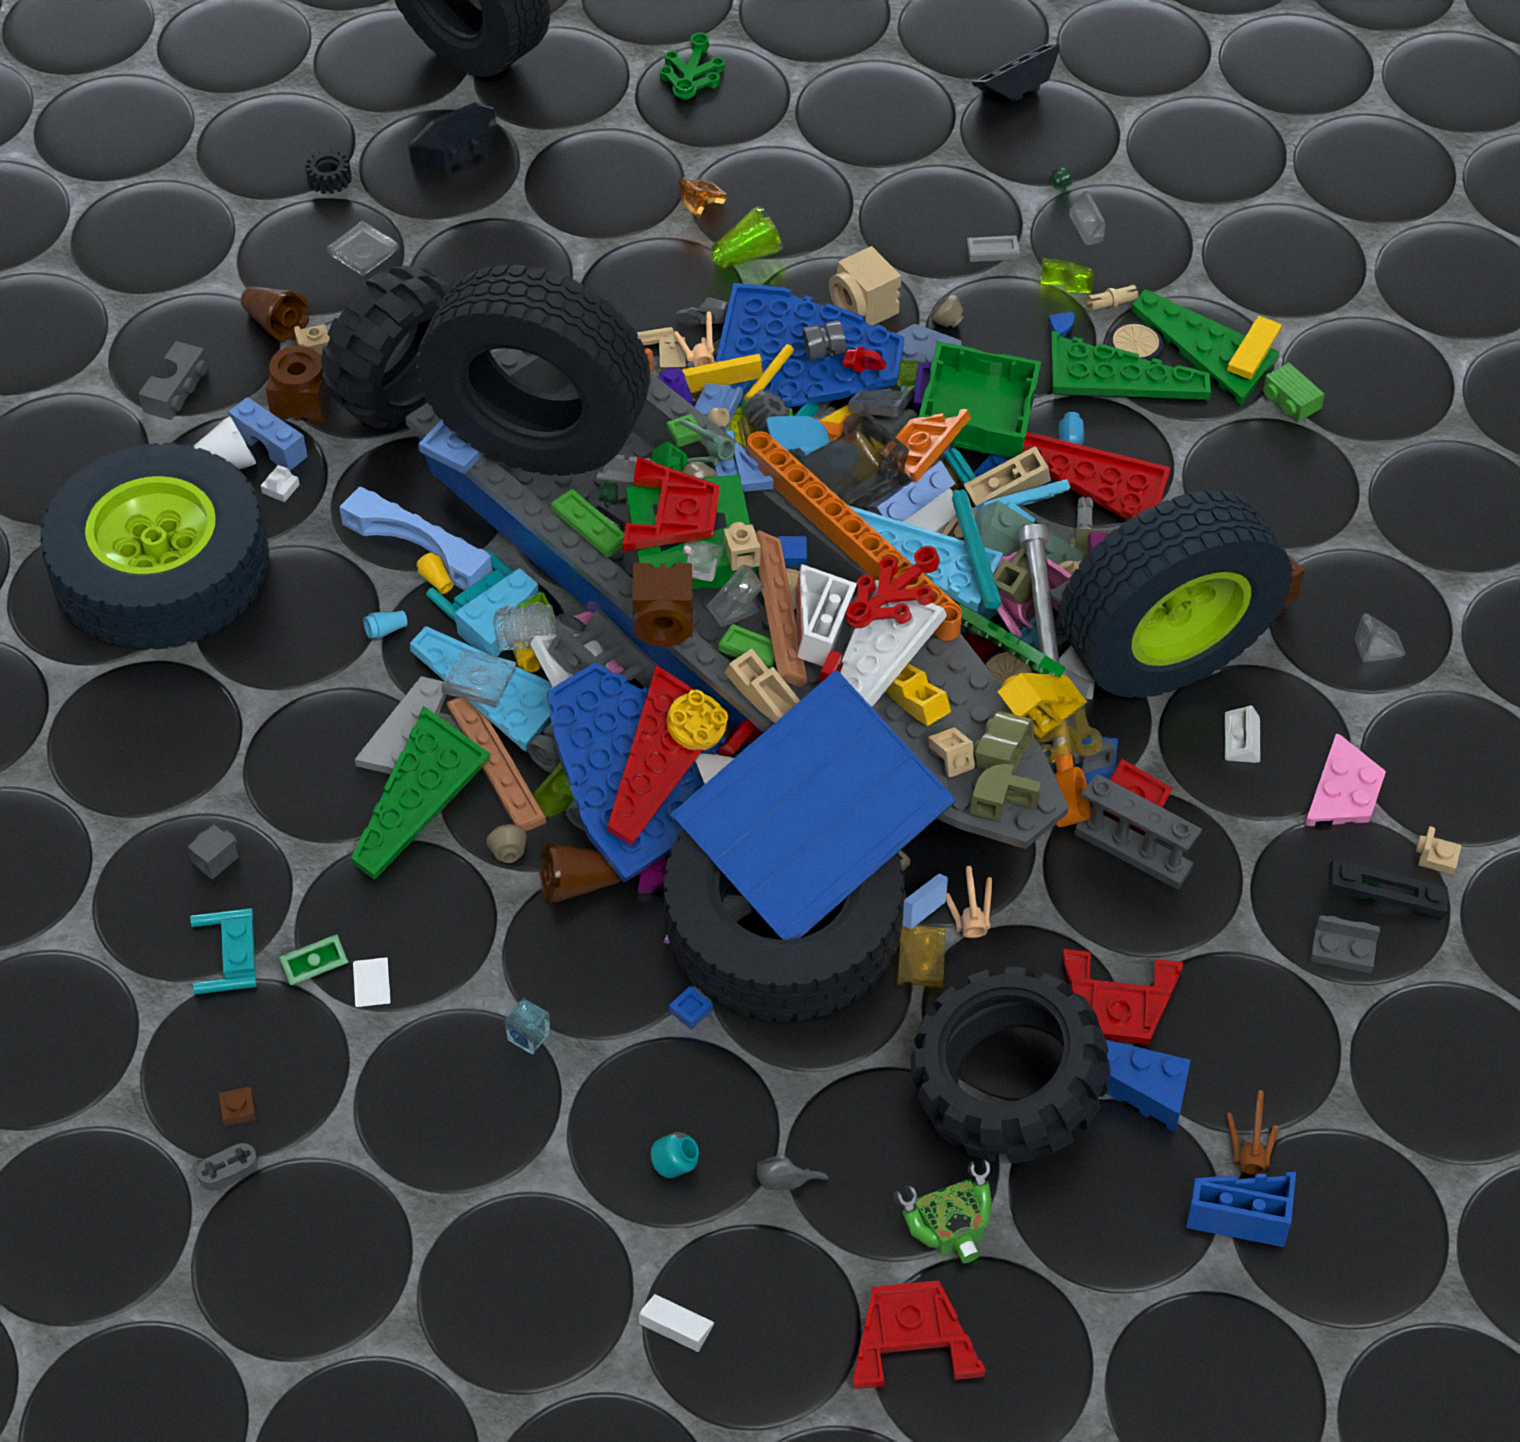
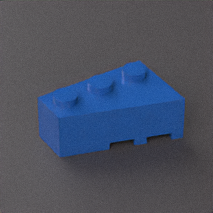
M1106 1040L1109 1050L1107 1056L1111 1067L1109 1087L1106 1094L1121 1103L1124 1100L1140 1109L1139 1113L1146 1117L1150 1115L1165 1123L1166 1128L1175 1133L1191 1060Z
M1286 1172L1285 1176L1267 1177L1266 1174H1256L1255 1178L1236 1179V1176L1195 1178L1189 1201L1186 1228L1285 1247L1292 1221L1296 1172Z

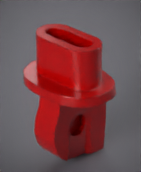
M858 346L856 350H847L843 366L844 368H853L854 372L861 373L865 369L884 370L886 362L883 361L879 353L865 350L863 346Z

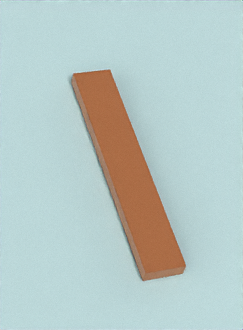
M759 530L755 533L761 546L760 566H758L777 671L785 682L801 688L808 682L804 660L797 657L796 619L781 541Z
M462 696L447 702V709L461 733L490 753V760L482 770L513 824L525 832L545 824L546 817L491 722Z

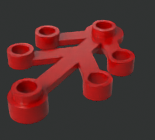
M924 546L918 549L914 554L916 564L893 582L892 577L899 570L896 560L893 557L883 558L879 562L881 572L878 592L870 601L869 594L873 593L876 589L875 581L871 575L859 577L856 582L858 587L857 600L852 602L846 610L848 625L853 628H864L873 620L893 618L896 623L904 624L912 617L908 605L901 603L894 607H880L885 603L917 600V603L922 606L932 603L934 594L929 586L922 585L914 589L903 588L923 572L932 573L937 570L940 558L936 549L932 546Z

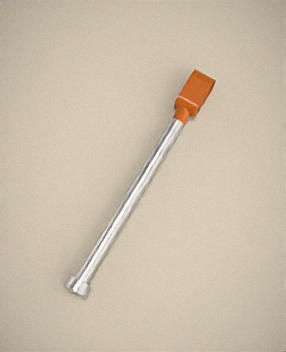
M1042 524L1027 525L1019 529L1020 546L1027 548L1040 652L1060 663L1044 546L1049 542L1047 527ZM1067 718L1051 730L1057 771L1053 774L1068 805L1067 815L1056 823L1060 828L1087 821L1090 818L1089 801L1081 797V793L1087 787L1086 778L1081 768L1074 767Z

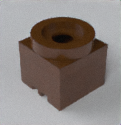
M291 346L276 352L269 364L270 376L265 389L270 413L282 420L294 417L295 421L306 418L307 422H324L331 395L322 376V373L325 371L321 364L322 355L306 346Z
M633 563L632 603L634 637L649 645L660 647L677 645L689 637H693L692 563H674L672 568H666V563H660V568H654L651 563Z

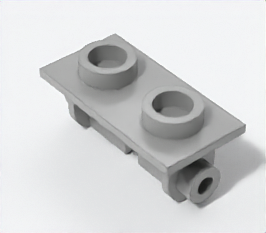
M617 454L609 463L599 467L596 479L634 485L637 457L630 456L629 460H624V455Z

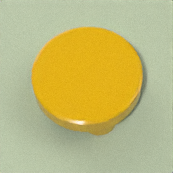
M692 690L688 694L677 698L671 705L667 714V728L672 738L684 748L707 750L721 740L726 730L728 714L712 697L705 695L700 690Z

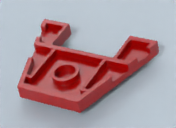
M1063 949L1062 961L1073 994L1077 993L1084 996L1095 1011L1105 1040L1149 1045L1181 975L1183 962L1155 959L1153 986L1091 980L1089 979L1091 952Z
M939 1281L876 1286L872 1288L853 1378V1390L884 1387L880 1353L949 1347L954 1380L985 1376V1367L973 1350V1344L969 1336L964 1333L958 1321V1316Z

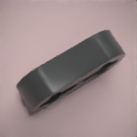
M240 1143L204 1159L198 1165L196 1172L201 1186L207 1190L214 1191L253 1173L258 1166V1159L255 1149L251 1145ZM243 1155L247 1159V1163L241 1164L238 1161L239 1156ZM213 1169L217 1172V1177L211 1178L208 1175V1171Z

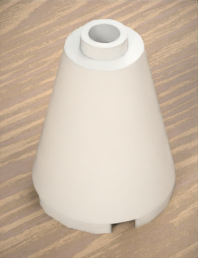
M231 416L224 419L194 445L195 449L202 448L211 451L212 455L215 453L225 458L227 462H231L238 470L256 464Z

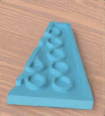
M849 506L913 565L916 564L914 554L918 549L924 546L934 547L940 558L939 566L936 571L932 573L923 572V574L950 598L974 612H978L983 599L965 541ZM985 548L994 575L1002 561L1003 553Z
M427 626L410 642V651L525 752L527 751L528 744L550 724L551 716L547 701V692L553 688L550 681Z

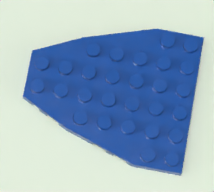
M733 283L716 362L760 354L762 373H764L786 344L791 345L794 348V352L763 390L765 392L771 391L774 396L779 395V399L786 402L785 407L844 399L854 396L858 391L877 390L898 384L904 350L903 336L895 332H889L879 324L874 327L864 322L863 316L829 303L825 306L813 302V298L807 295L803 299L791 295V290L784 287ZM840 320L846 341V352L848 349L856 350L858 346H863L865 350L879 353L883 361L886 362V367L884 370L865 369L861 373L854 372L853 368H844L843 366L846 354L830 356L827 353L823 359L809 361L804 346L802 329L813 325L823 328L824 323ZM758 379L728 385L731 386V389L742 387L743 397L738 407H741L744 396Z
M594 662L548 690L547 701L558 756L587 837L625 883L671 852L675 841H677L679 834L684 829L671 813L704 785V781L695 761L632 847L607 831L649 689L646 687L640 689L627 683L628 678L620 674H613L607 668ZM722 737L715 746L704 750L701 754L719 755L716 751L725 739ZM736 751L734 754H732V755L729 756V757H731V758L737 757V756L739 755L738 751Z

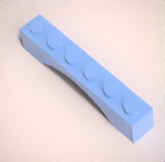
M360 486L340 506L342 524L363 536L382 535L406 539L421 545L431 553H435L436 556H440L454 585L463 590L468 589L493 572L491 555L485 550L475 548L464 539L445 532L440 526H434L426 522L419 515L411 514L402 509L398 504L381 498L373 491H368Z

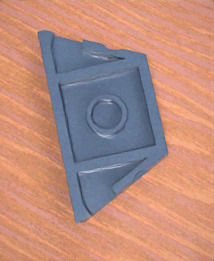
M913 324L897 333L904 337L901 367L916 373L919 363L932 365L937 341L962 346L959 339L917 324Z

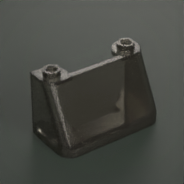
M865 409L855 415H849L844 420L841 436L805 456V452L801 448L788 450L790 454L849 506L859 509L872 504L898 486L902 479L909 449Z

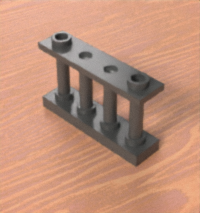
M600 608L595 611L586 625L585 632L575 637L564 628L557 633L547 649L572 675H575L594 662L607 668L604 665L616 659L626 669L620 675L628 678L627 682L635 678L648 689L657 665ZM594 639L606 650L597 656H594L584 646Z
M1096 773L1081 793L1082 798L1093 803V808H1090V818L1087 821L1078 823L1074 834L1178 890L1192 871L1194 862L1182 857L1183 851L1186 853L1189 851L1201 834L1202 828ZM1104 810L1118 816L1119 822L1105 816ZM1130 824L1146 831L1145 836L1130 829ZM1159 838L1172 845V849L1169 850L1156 843V839Z

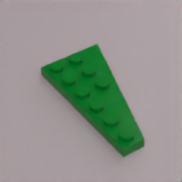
M1146 289L1132 304L1131 311L1147 325L1159 330L1164 335L1163 339L1169 344L1174 343L1180 348L1179 353L1200 371L1210 373V376L1219 382L1218 386L1223 391H1230L1235 396V401L1240 405L1244 403L1279 359L1280 352L1270 348L1250 380L1227 371L1228 364L1244 340L1245 335Z
M952 599L962 609V625L988 639L1041 674H1049L1051 672L1061 677L1066 667L986 617Z
M423 706L419 713V719L409 734V740L404 750L401 751L384 787V793L379 803L377 802L370 823L365 828L351 857L352 864L375 880L490 760V753Z

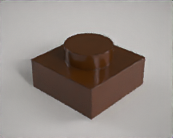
M251 1087L219 1093L224 1127L256 1120Z

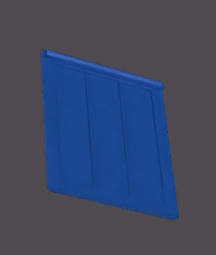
M835 670L673 811L671 815L782 940H791L805 935L947 808L951 807L956 802V799L844 676Z

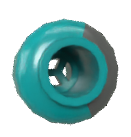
M674 1132L656 1140L651 1148L652 1164L655 1170L665 1178H676L688 1173L698 1163V1146L684 1132Z

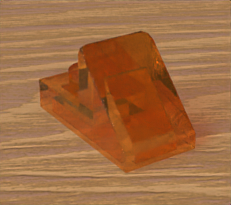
M681 177L679 180L682 203L697 217H700L707 203H724L728 196L713 182Z

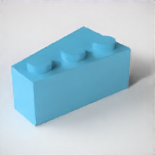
M518 568L455 612L457 633L472 647L498 658L504 647L509 646V641L519 628H523L540 605L538 583Z

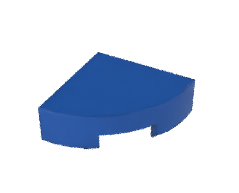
M1074 312L1050 315L1048 323L1051 330L1061 333L1060 337H1065L1074 325Z

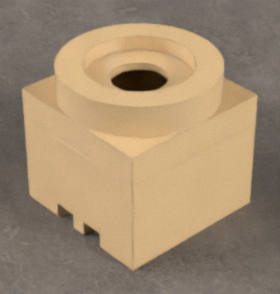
M872 246L838 261V273L829 280V292L835 306L863 316L864 322L872 326L899 313L900 302L898 297H900V292L897 289L901 287V275Z

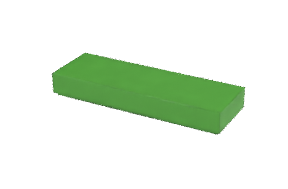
M573 489L551 503V510L607 558L623 548L624 532Z

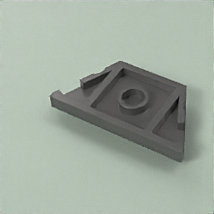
M906 386L905 391H891V388L858 391L849 400V412L857 413L858 416L881 415L898 417L913 399L914 386Z

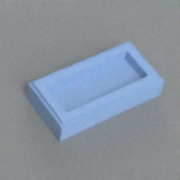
M941 874L936 875L904 900L903 926L912 929L946 902L948 877Z

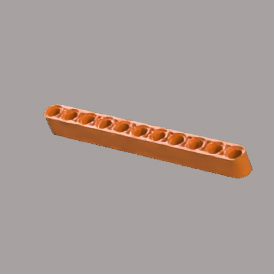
M762 431L749 435L747 439V455L759 464V470L766 477L770 475L773 478V487L865 572L871 575L874 580L880 579L881 570L879 562L883 558L893 557L898 565L899 570L892 577V582L913 566L906 557L772 436ZM922 573L903 589H914L922 585H927L931 588L934 594L932 604L944 608L947 615L933 634L941 640L952 641L960 634L962 609Z

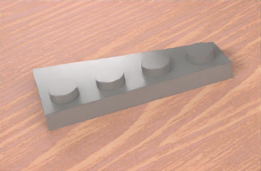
M420 677L355 758L356 766L391 774L401 751L404 750L409 740L412 728L415 727L419 719L422 707L425 706L438 716L449 690L448 683Z

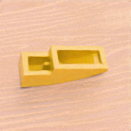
M910 664L905 666L885 691L901 708L926 726L931 725L951 712L946 692L928 683L926 672Z

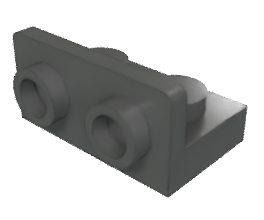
M1320 915L1314 930L1310 961L1372 973L1380 927L1366 922L1343 920L1336 916Z

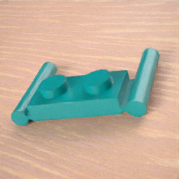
M486 550V552L491 555L492 568L495 570L456 596L453 604L435 588H430L426 593V596L455 622V612L514 572L490 550Z
M252 908L191 915L192 928L221 924L224 979L194 982V995L257 987Z

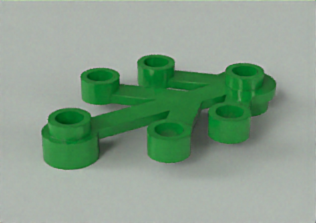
M699 32L691 36L690 44L693 51L688 65L679 57L678 52L670 50L665 53V63L668 66L660 68V79L669 81L673 85V95L681 100H688L694 97L696 90L705 86L716 88L720 85V75L718 73L725 70V60L723 58L714 57L711 61L698 66L702 54L706 53L709 48V36L705 33ZM671 66H675L684 77L679 78ZM710 72L706 77L693 81L695 77Z

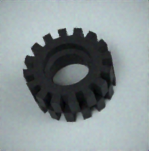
M327 149V153L321 150L319 155L316 153L312 154V158L309 157L307 163H305L309 186L311 189L314 187L316 192L321 190V194H326V191L334 194V190L341 192L342 187L346 189L348 183H351L352 176L348 157L346 158L344 153L340 155L338 150H335L334 153H332V149Z

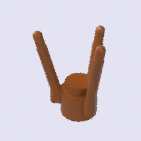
M1259 1090L1257 1093L1253 1142H1246L1242 1149L1240 1148L1232 1113L1226 1114L1234 1150V1164L1240 1165V1170L1250 1175L1262 1174L1266 1169L1270 1168V1156L1278 1132V1127L1274 1125L1264 1150L1263 1144L1260 1143L1264 1098L1262 1090Z

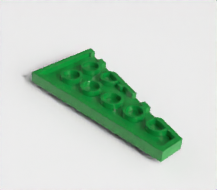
M1052 331L1051 333L1052 394L1210 400V373L1181 365L1175 368L1163 365L1162 360L1153 358L1152 361L1139 358L1137 353L1104 344L1093 346L1083 343V339L1074 337L1071 340L1060 337L1061 333Z

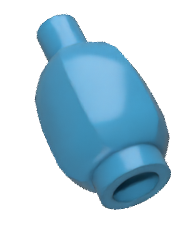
M1068 412L1059 422L1060 440L1079 445L1083 444L1084 423L1078 413Z

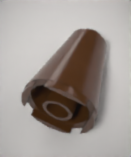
M251 286L241 296L243 309L274 339L281 342H286L285 340L296 339L294 327L299 326L300 329H304L309 322V316H307V308L310 309L309 303L298 292Z
M545 843L542 846L540 859H546L544 868H540V880L544 898L549 899V904L618 884L621 880L598 850L556 843Z

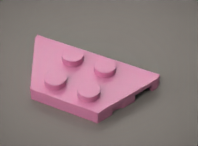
M1340 734L1335 735L1305 825L1315 826L1317 821H1332V825L1344 824L1346 822L1367 823L1370 821L1386 771Z

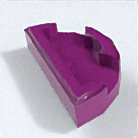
M669 854L642 871L638 893L654 892L653 889L663 885Z

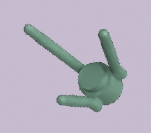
M683 418L679 419L680 424L708 438L705 447L710 456L688 458L687 464L690 462H703L718 465L720 460L727 461L733 456L736 445L733 440L723 437L710 429L705 430Z

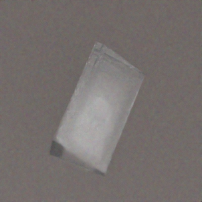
M1084 191L1071 207L1069 215L1086 245L1103 242L1106 223L1090 193Z

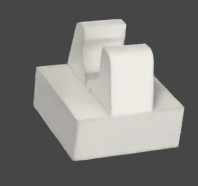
M277 465L261 485V490L263 494L285 502L300 485L299 479L291 475L288 468Z

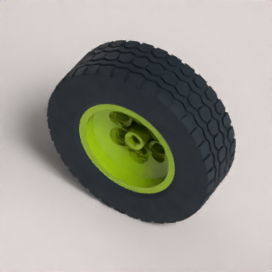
M152 443L141 447L140 445L127 447V450L123 451L120 449L111 452L109 456H102L92 461L91 465L87 464L79 469L76 475H72L64 482V487L61 486L54 494V500H50L42 520L40 543L42 556L57 601L69 619L81 630H84L85 633L94 638L98 637L100 641L112 645L115 643L116 646L129 649L134 647V649L149 650V648H153L156 650L167 649L168 646L178 647L186 645V642L191 641L193 643L204 639V636L207 634L210 636L220 631L222 626L226 627L236 620V616H240L248 608V603L251 604L256 598L267 573L269 561L268 541L257 495L245 475L231 462H227L225 458L215 453L212 455L211 451L202 448L195 449L194 446L181 444V446H177V443H163V445Z
M1226 491L1193 492L1189 495L1184 494L1174 497L1170 501L1165 500L1156 504L1153 508L1149 507L1104 537V540L1099 542L1090 551L1089 555L1085 556L1078 565L1079 568L1075 569L1070 577V583H1067L1063 592L1064 596L1061 598L1059 615L1064 634L1091 677L1101 688L1111 694L1128 698L1133 696L1135 698H1143L1148 695L1151 697L1162 695L1163 692L1169 693L1180 687L1189 686L1196 683L1197 680H1202L1213 674L1215 670L1218 671L1229 664V661L1237 658L1246 648H1249L1258 640L1259 635H1262L1269 628V624L1278 616L1279 610L1283 608L1287 600L1286 596H1289L1293 580L1292 564L1277 537L1256 508L1246 499Z

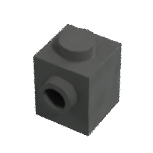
M215 824L208 830L201 832L187 846L192 864L211 879H214L239 857L236 848V838L228 830L222 831Z

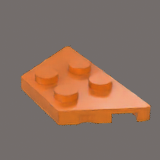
M968 409L959 410V415L956 417L945 418L944 413L930 417L910 419L883 451L885 460L912 481L918 482L970 420Z

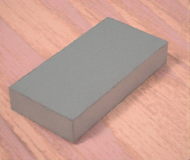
M1017 236L967 238L966 245L970 262L1018 260L1020 257Z

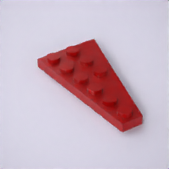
M656 665L607 826L608 832L631 847L704 751L702 749L690 750L684 748L670 735L667 728V714L671 705L677 698L695 689Z

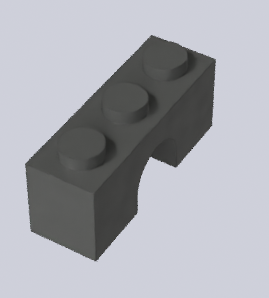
M175 341L164 357L169 378L160 379L151 376L138 394L144 413L172 420L177 411L182 409L188 395L194 391L201 376H204L208 370V361L206 360L204 349L179 341Z

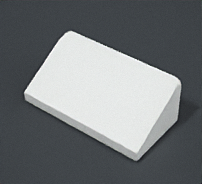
M1252 705L1225 712V759L1227 761L1260 762V717Z
M656 1294L639 1313V1324L697 1352L701 1349L714 1325V1322Z

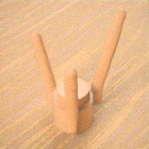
M707 312V341L703 337L701 339L702 343L695 345L692 351H690L680 334L674 332V336L685 352L687 360L693 361L695 367L715 363L712 353L714 351L711 312Z
M967 866L966 875L970 907L964 909L963 915L960 917L949 893H946V902L956 922L957 932H963V935L968 938H978L985 935L987 930L990 929L989 914L992 878L988 877L986 879L982 912L976 904L972 868Z

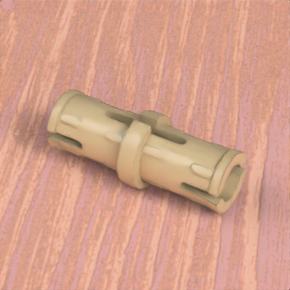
M1130 285L1119 289L1108 288L1103 293L1088 295L1085 299L1086 306L1091 304L1092 306L1087 309L1090 312L1106 307L1113 309L1119 304L1135 301L1138 298V291L1132 292V290H1136V286Z

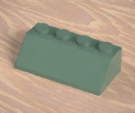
M995 501L979 508L975 517L984 547L1002 552L1003 556H1009L1015 551H1019L1021 549L1019 529L1035 524L1000 501ZM1048 532L1049 542L1044 546L1046 558L1057 565L1069 560L1082 561L1084 553Z

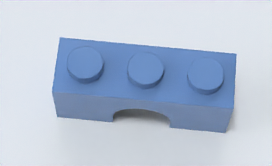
M245 398L228 411L244 441L252 446L260 440L267 448L270 460L276 464L288 468L290 471L308 457L304 435L250 398Z
M935 461L918 482L910 479L898 489L882 494L868 504L866 509L869 512L903 522L952 487L955 482L942 461Z

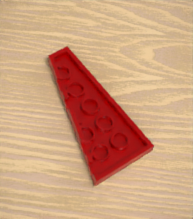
M1031 432L1026 433L1022 453L1036 446L1049 467L1051 479L1056 482L1067 479L1070 485L1069 489L1086 498L1090 497L1093 502L1122 518L1129 520L1149 507L1153 508L1156 504L1161 503L1171 467Z

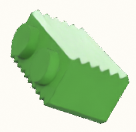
M1288 362L1286 365L1284 364L1279 369L1266 375L1263 388L1264 394L1269 400H1274L1278 406H1281L1284 413L1291 416L1296 422L1322 409L1325 393L1291 363Z

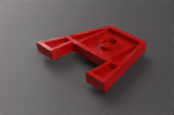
M637 457L634 486L661 488L655 525L626 523L622 544L623 552L714 537L720 485Z

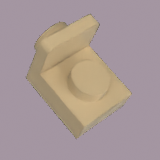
M674 334L659 337L660 370L666 368L686 369V354Z
M955 727L928 737L929 747L944 759L945 772L949 777L975 768L973 742Z
M1429 827L1427 835H1420L1416 852L1421 853L1418 865L1454 875L1462 845L1434 838L1436 828Z

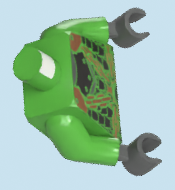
M983 1159V1171L980 1174L975 1173L973 1162L968 1164L969 1174L975 1177L973 1184L968 1179L917 1198L913 1187L905 1186V1191L908 1194L906 1201L902 1200L900 1192H894L893 1201L897 1205L904 1207L902 1213L911 1235L928 1247L935 1248L941 1255L956 1250L962 1263L972 1262L979 1257L980 1253L975 1243L983 1239L984 1229L990 1222L992 1200L989 1182L985 1181V1177L990 1172V1166Z

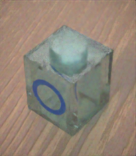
M524 998L505 1020L507 1040L531 1054L535 1053L551 1032L549 1012Z

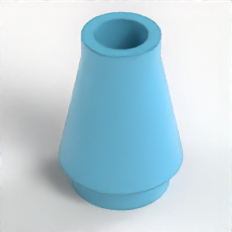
M403 610L397 612H371L369 616L363 619L364 629L369 639L375 638L378 640L400 628L406 627L407 617Z

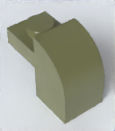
M1021 547L1012 563L1003 559L993 575L999 595L1017 604H1023L1033 594L1027 548Z
M994 765L982 772L977 780L972 795L970 814L1000 821L1006 802L1036 810L1041 782L1028 777L1013 775L1014 765Z

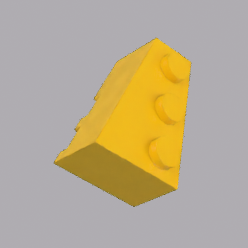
M1020 673L1005 680L1002 688L997 691L1015 715L1033 719L1034 733L1040 738L1087 703L1086 699L1067 675L1058 677L1051 674Z

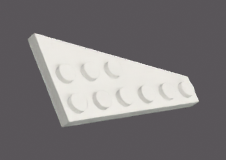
M877 579L875 580L876 589L871 599L875 597L878 592L879 580ZM917 600L885 603L880 608L894 607L901 603L908 605L912 614L911 619L904 624L896 623L894 618L873 620L864 628H855L842 659L843 667L840 673L871 707L947 617L944 608L932 603L922 606L917 603Z

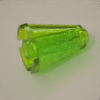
M758 206L752 209L712 245L713 251L710 252V255L716 266L721 265L723 268L773 255L783 250V247L778 246L782 242L770 217L764 219L761 214L765 212L762 207Z

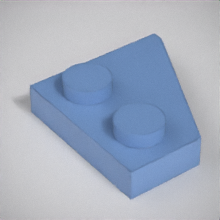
M735 442V452L729 460H720L718 465L712 464L718 476L740 474L743 492L773 489V478L770 475L766 477L759 470V464L752 457L748 456L737 442Z

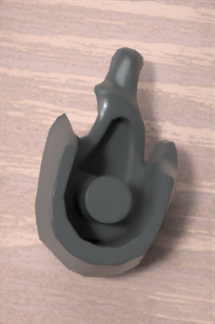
M708 297L698 309L694 307L682 309L676 315H691L699 320L702 325L706 324V313L711 312L712 324H724L729 302Z
M782 1154L757 1163V1178L761 1186L768 1190H795L796 1187L813 1178L829 1179L827 1174L821 1171H811L809 1168L801 1169L796 1167L789 1158Z

